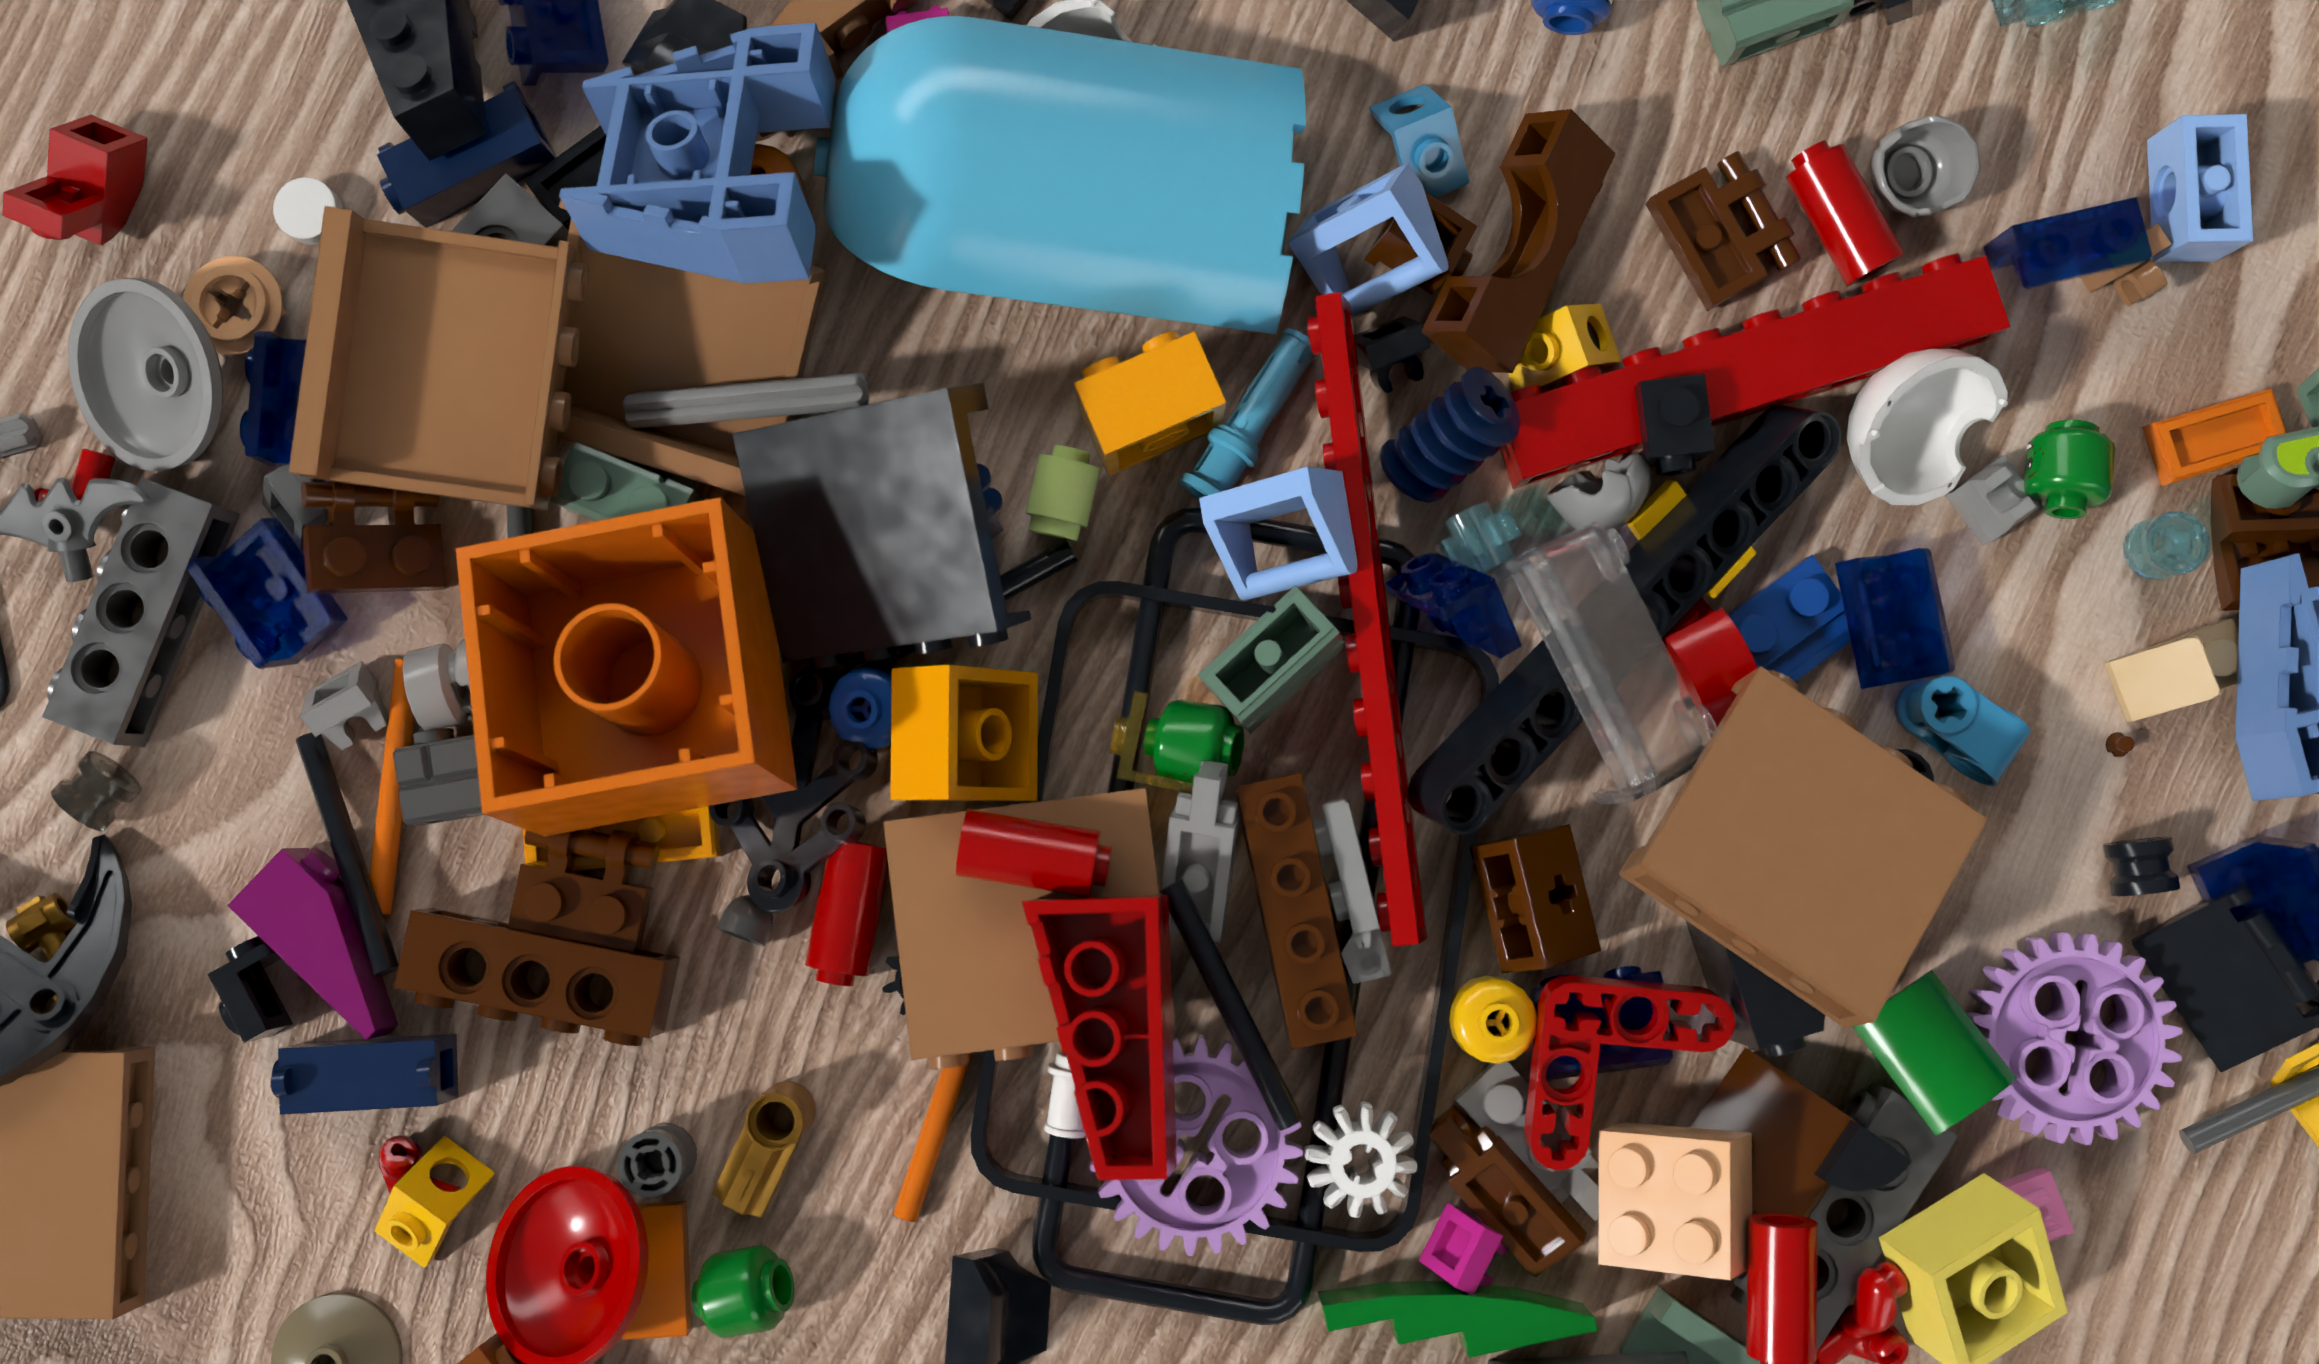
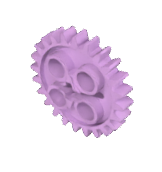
M2051 932L2049 945L2043 938L2029 936L2025 938L2027 956L2017 949L2005 948L2002 950V955L2008 967L2006 970L1991 966H1985L1982 969L1986 977L1993 984L1989 991L1970 988L1969 994L1983 1005L1981 1012H1969L1966 1014L2017 1078L1991 1100L1995 1101L2003 1098L1997 1114L2011 1121L2021 1117L2020 1130L2037 1136L2044 1129L2045 1139L2064 1144L2068 1134H2070L2073 1141L2083 1145H2091L2094 1130L2101 1137L2115 1140L2118 1139L2116 1120L2125 1125L2139 1128L2142 1125L2135 1107L2141 1105L2155 1110L2160 1109L2159 1101L2151 1092L2154 1084L2164 1087L2174 1086L2175 1082L2161 1071L2162 1064L2180 1062L2182 1056L2175 1051L2165 1048V1040L2179 1036L2183 1032L2182 1028L2164 1024L2162 1016L2171 1012L2177 1005L2175 1001L2155 999L2153 997V994L2161 987L2164 980L2162 977L2152 975L2138 977L2146 960L2143 957L2132 955L2121 958L2123 944L2103 941L2098 946L2097 935L2078 933L2073 941L2069 933ZM2080 980L2083 988L2078 992L2075 984ZM2047 984L2052 991L2053 1002L2050 1009L2041 1015L2035 1005V996L2040 987ZM2110 996L2116 1005V1014L2113 1021L2108 1026H2104L2100 1019V1008L2102 1002ZM2067 1030L2077 1032L2075 1044L2065 1043ZM2038 1048L2042 1055L2043 1065L2035 1077L2029 1078L2025 1071V1060L2033 1049ZM2098 1061H2102L2106 1068V1077L2104 1083L2098 1089L2093 1090L2090 1084V1072ZM2065 1083L2067 1090L2064 1094H2060L2059 1088Z
M1198 1035L1193 1053L1184 1054L1180 1042L1176 1037H1173L1174 1085L1180 1082H1192L1197 1084L1205 1094L1203 1105L1197 1112L1189 1115L1175 1112L1177 1165L1184 1154V1142L1179 1137L1183 1133L1190 1137L1196 1136L1208 1118L1211 1108L1218 1097L1222 1094H1227L1230 1096V1103L1215 1123H1213L1206 1136L1207 1147L1211 1152L1208 1155L1198 1151L1193 1154L1182 1172L1179 1182L1168 1195L1160 1191L1165 1179L1107 1180L1099 1188L1098 1194L1100 1198L1112 1197L1118 1194L1121 1196L1122 1200L1114 1211L1116 1221L1125 1219L1133 1213L1139 1217L1134 1237L1137 1239L1142 1238L1152 1227L1160 1230L1159 1250L1165 1251L1176 1235L1183 1237L1187 1256H1193L1198 1238L1207 1237L1213 1252L1219 1254L1222 1246L1221 1234L1230 1231L1235 1240L1244 1245L1247 1241L1243 1224L1248 1220H1251L1265 1230L1269 1227L1268 1219L1262 1209L1266 1203L1283 1209L1287 1206L1286 1199L1276 1188L1278 1182L1286 1184L1298 1182L1297 1173L1284 1165V1159L1303 1156V1149L1299 1144L1286 1141L1285 1135L1301 1128V1123L1299 1122L1290 1128L1279 1131L1244 1059L1242 1058L1238 1063L1231 1061V1041L1225 1040L1217 1054L1212 1055L1207 1053L1204 1036ZM1248 1119L1259 1127L1258 1140L1251 1148L1245 1151H1236L1224 1143L1222 1134L1225 1127L1233 1120ZM1093 1161L1090 1163L1091 1172H1095ZM1200 1175L1213 1176L1224 1187L1221 1198L1210 1206H1200L1193 1203L1186 1193L1188 1184Z

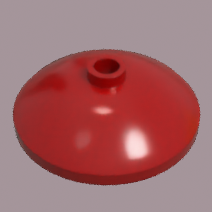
M579 1166L557 1168L542 1174L530 1182L515 1197L498 1224L489 1251L486 1270V1295L490 1317L499 1338L510 1353L525 1364H591L606 1354L619 1341L631 1324L639 1307L646 1284L648 1240L639 1207L620 1181L594 1168Z

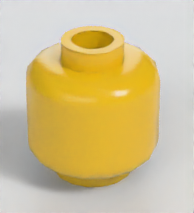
M1482 976L1469 980L1456 991L1452 998L1448 1025L1451 1036L1466 1053L1481 1062L1501 1064L1515 1060L1528 1050L1536 1035L1537 1014L1533 1001L1524 989L1501 977ZM1496 1011L1493 1018H1487L1490 1013ZM1487 1026H1495L1497 1031L1491 1034Z

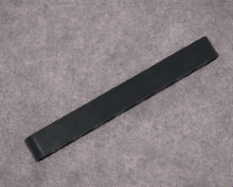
M1784 405L1772 406L1764 411L1685 492L1687 495L1618 561L1415 771L1408 786V800L1412 808L1420 815L1455 834L1465 835L1473 833L1483 826L1833 461L1841 444V429L1838 421L1831 414Z

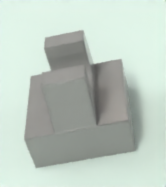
M2005 455L1992 460L1945 495L1982 546L1995 541L2043 506L2040 502L2033 501L2027 496L2024 490V480Z
M361 661L307 691L300 718L315 737L324 734L336 746L344 750L353 745L355 739V732L347 723L349 718L362 717L369 722L375 731H378L387 726L388 713L376 690V678Z

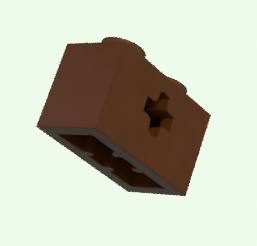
M1570 824L1526 832L1471 847L1502 974L1547 969L1601 951Z

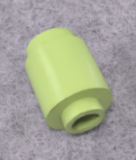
M1054 445L1052 455H1038L1026 508V514L1031 515L1029 531L1060 539L1078 541L1080 528H1087L1100 473L1099 467L1089 464L1091 453L1072 447Z

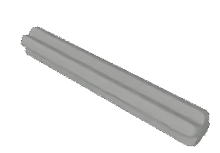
M848 373L635 392L624 397L623 409L627 425L635 429L836 412L868 405L869 390L864 374Z

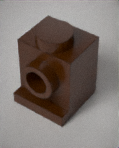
M1425 192L1449 266L1446 272L1417 285L1432 295L1445 282L1447 276H1462L1468 267L1473 254L1465 248L1474 234L1477 225ZM1391 217L1384 223L1364 260L1374 267L1380 261L1393 269L1418 257L1394 217Z

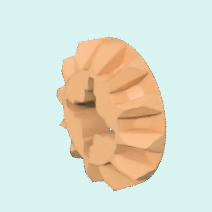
M225 256L206 263L191 277L183 294V300L195 312L208 331L217 353L231 358L242 353L258 354V347L268 339L278 338L276 327L281 316L288 314L282 304L281 291L284 288L270 273L269 269L252 259L241 256ZM221 293L228 298L232 296L240 300L247 294L243 304L249 309L248 313L252 315L250 320L245 318L242 320L232 316L226 322L230 311L224 306L225 302L219 299L218 295Z

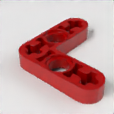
M1574 975L1559 976L1549 981L1541 990L1537 1005V1027L1533 1042L1524 1126L1525 1141L1536 1160L1546 1168L1557 1171L1570 1169L1579 1164L1585 1157L1590 1143L1600 1044L1692 1052L1715 1051L1728 1042L1735 1028V1017L1730 1005L1711 989L1701 986ZM1575 992L1576 997L1583 1005L1603 1008L1606 1026L1600 1028V1018L1595 1013L1576 1012L1572 1017V1023H1566L1563 1016L1554 1010L1556 1004L1567 1003L1569 993ZM1602 994H1607L1606 999H1605V1002H1604V1005H1603V1002H1602V999H1601V995H1602ZM1641 996L1648 998L1653 1007L1650 1022L1639 1030L1623 1028L1619 1022V1011L1625 1001L1632 997ZM1672 999L1670 1007L1677 1014L1698 1015L1701 1010V1004H1705L1706 1009L1716 1016L1715 1022L1704 1024L1701 1034H1697V1031L1688 1022L1669 1019L1667 1000ZM1668 1024H1669L1670 1032H1669V1033H1665V1032H1666V1029H1667V1026H1668ZM1560 1056H1570L1576 1058L1580 1063L1581 1073L1579 1079L1574 1085L1564 1089L1550 1086L1546 1080L1548 1066L1554 1059ZM1544 1100L1562 1105L1561 1122L1568 1134L1572 1135L1571 1140H1560L1558 1150L1551 1151L1545 1139L1541 1138L1542 1134L1553 1133L1556 1121V1112L1550 1104L1543 1105ZM1577 1104L1576 1109H1571L1570 1107H1568L1569 1105Z

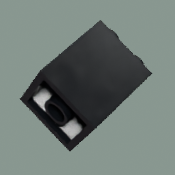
M1686 921L1708 989H1711L1726 1001L1734 1013L1735 1028L1729 1040L1745 1045L1749 1050H1765L1768 1057H1774L1804 1048L1806 1046L1805 1036L1824 1031L1825 1014Z

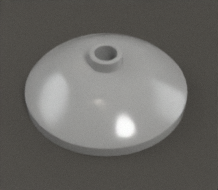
M123 278L111 280L96 287L79 306L71 326L68 343L71 383L77 403L86 422L101 443L111 453L129 465L148 471H163L189 464L199 457L211 442L218 426L223 404L222 370L217 351L208 331L195 312L182 298L169 288L155 281L144 278Z

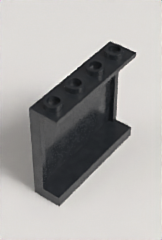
M984 383L935 390L732 434L782 663L808 659L811 670L846 663L848 662L847 653L859 651L862 662H871L900 655L899 646L913 644L915 655L928 654L954 647L952 638L964 636L968 637L970 647L985 646L1008 640L1007 628L1032 620L1030 610L1007 613L967 414L989 409Z

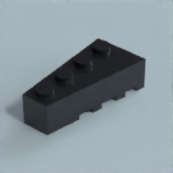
M347 0L393 117L429 161L487 134L481 66L475 59L473 39L478 38L476 18L470 11L469 0Z

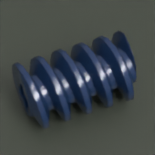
M1481 367L1468 369L1462 375V382L1452 383L1445 390V396L1436 397L1428 405V411L1419 412L1412 419L1411 425L1403 426L1395 434V439H1389L1381 446L1380 461L1384 473L1392 484L1414 500L1426 503L1441 500L1451 488L1458 486L1467 477V474L1475 472L1483 464L1484 460L1493 457L1500 450L1501 446L1507 445L1518 435L1521 422L1518 407L1512 394L1503 382L1490 371Z

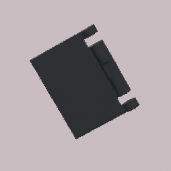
M2246 882L2229 888L2223 894L2131 940L2139 955L2146 960L2145 964L2152 974L2162 977L2164 982L2161 987L2170 1000L2175 1001L2176 1009L2220 1072H2224L2306 1032L2319 1028V1005L2313 1007L2305 1014L2296 1005L2310 1001L2318 996L2319 986L2265 908L2258 907L2250 910L2239 919L2231 911L2230 908L2240 906L2254 897V892Z

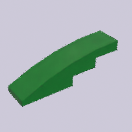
M1447 1281L1380 1282L1318 1291L1322 1314L1328 1332L1389 1319L1391 1330L1398 1345L1458 1333L1459 1342L1468 1358L1598 1331L1595 1317L1583 1303L1516 1287L1478 1286L1475 1294H1469L1455 1288Z

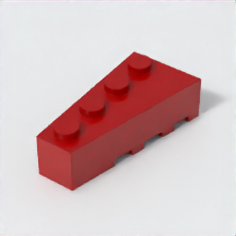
M1168 895L1044 898L1021 901L1027 924L1031 925L1039 954L1037 961L1044 986L1048 987L1058 1024L1056 1030L1063 1054L1066 1053L1076 1089L1073 1092L1097 1180L1168 1179L1177 1167Z

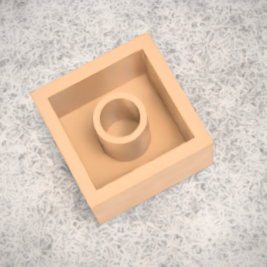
M1623 1122L1599 1130V1265L1732 1280L1747 1270L1748 1216L1752 1215V1133Z

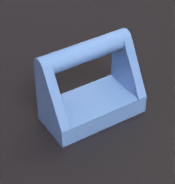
M1409 162L1309 214L1288 241V245L1321 295L1341 292L1351 305L1352 317L1446 272L1449 267L1423 185ZM1394 217L1418 257L1350 290L1336 246Z
M1304 467L1199 498L1203 524L1238 597L1243 601L1289 590L1294 586L1301 587L1353 574L1357 571V556L1342 471ZM1306 508L1327 553L1257 571L1250 524Z

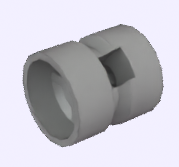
M465 639L459 642L455 651L450 645L444 643L408 651L404 656L403 681L411 711L418 724L425 731L465 724L472 712Z

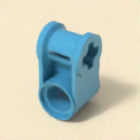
M1940 676L1932 680H1917L1909 683L1899 692L1895 701L1896 717L1899 724L1907 732L1913 734L1942 755L1957 771L1986 786L1993 787L1997 785L2031 734L2029 726L2018 716L1994 704L1969 686L1964 680L1955 676ZM1933 695L1937 697L1935 702L1931 700ZM1936 711L1940 713L1938 718L1934 716Z

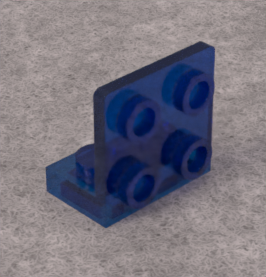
M2257 835L2187 865L2203 903L2223 894L2226 890L2237 884L2246 882L2255 895L2248 902L2230 908L2235 917L2239 919L2250 910L2264 907L2303 964L2311 960L2319 961V848L2315 843Z

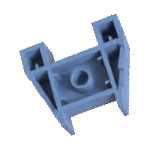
M803 23L753 27L730 34L733 45L702 55L699 54L696 46L673 52L672 55L675 63L642 74L634 75L629 66L585 80L582 89L606 135L597 186L562 188L559 197L588 250L739 283L809 279L816 225L795 172L750 175L757 133L830 128L836 78L817 24Z
M2299 553L2241 568L2235 739L2252 801L2300 797L2319 793V586L2308 587Z

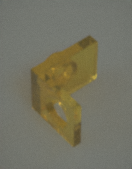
M1134 691L1129 718L1116 717L1109 754L1121 756L1117 779L1192 794L1193 783L1133 771L1148 700V693Z

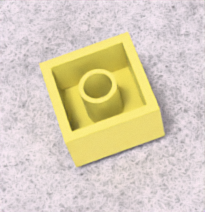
M1985 1173L1879 1237L1886 1262L1896 1264L1903 1271L1908 1281L1907 1293L1897 1299L1909 1338L1941 1364H1989L2068 1313L2040 1208Z

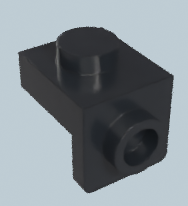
M1705 374L1640 381L1635 386L1643 450L1638 454L1643 457L1649 467H1656L1657 476H1673L1695 471V462L1701 461L1715 451Z
M259 936L249 939L227 951L225 954L229 962L208 974L221 999L219 1012L226 1026L233 1033L240 1035L243 1043L272 1037L293 1025L264 969L282 958Z

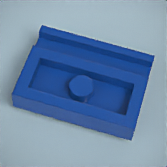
M1813 555L1801 560L1728 613V616L1745 640L1757 668L1761 666L1767 671L1780 672L1794 681H1797L1868 629L1848 608L1850 604Z

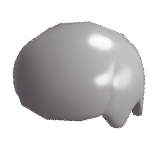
M1942 116L1923 117L1907 122L1890 131L1880 141V146L1874 150L1870 163L1875 193L1889 210L1911 217L1932 215L1962 202L1970 194L1981 170L1978 143L1963 124Z
M1638 453L1631 454L1621 462L1611 458L1605 461L1606 470L1602 472V480L1591 481L1582 474L1574 473L1556 485L1546 495V498L1558 514L1577 531L1590 535L1613 531L1631 520L1639 512L1649 496L1652 484L1651 469L1641 455Z

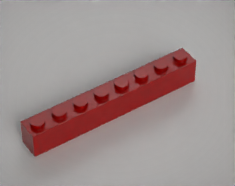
M1959 253L1947 255L1921 267L1923 275L1902 281L1899 272L1886 274L1864 283L1861 286L1862 294L1842 299L1839 291H1832L1802 304L1804 312L1782 318L1779 309L1767 311L1743 321V331L1722 337L1719 328L1706 330L1682 341L1684 349L1662 355L1659 347H1653L1624 358L1622 360L1624 368L1602 374L1599 366H1591L1565 376L1562 379L1563 387L1541 393L1539 385L1535 384L1512 391L1510 393L1518 407L1520 416L1519 433L1510 443L1500 448L1512 488L1516 489L1593 465L1609 458L1612 459L1643 449L1635 386L1640 381L1705 374L1711 424L1714 427L1766 411L1772 406L1785 405L1871 378V376L1907 353L1928 349L1961 350L1987 342L2011 327L1987 257L1984 255L1962 262Z

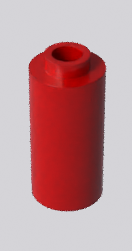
M1823 140L1805 149L1791 160L1796 169L1786 177V180L1846 287L1870 277L1905 255L1903 248L1844 144L1830 148L1827 141Z
M967 809L959 840L956 875L1090 897L1093 884L1106 885L1112 846L1099 844L1101 835L1099 830Z
M863 842L843 844L825 859L805 961L806 966L817 969L815 980L833 985L852 987L854 986L855 976H869L889 871L886 847Z
M1758 1213L1748 1216L1746 1353L1749 1357L1760 1361V1364H1811L1816 1361L1818 1223L1814 1219L1786 1213Z

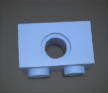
M2247 114L2182 115L2147 140L2151 227L2158 223L2172 244L2152 256L2154 263L2215 262L2253 241Z

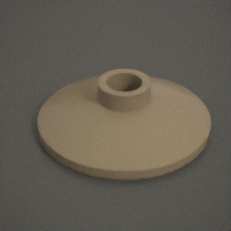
M331 1293L311 1299L288 1316L277 1333L271 1355V1364H320L319 1358L321 1354L331 1356L336 1364H402V1345L394 1323L374 1302L355 1294Z

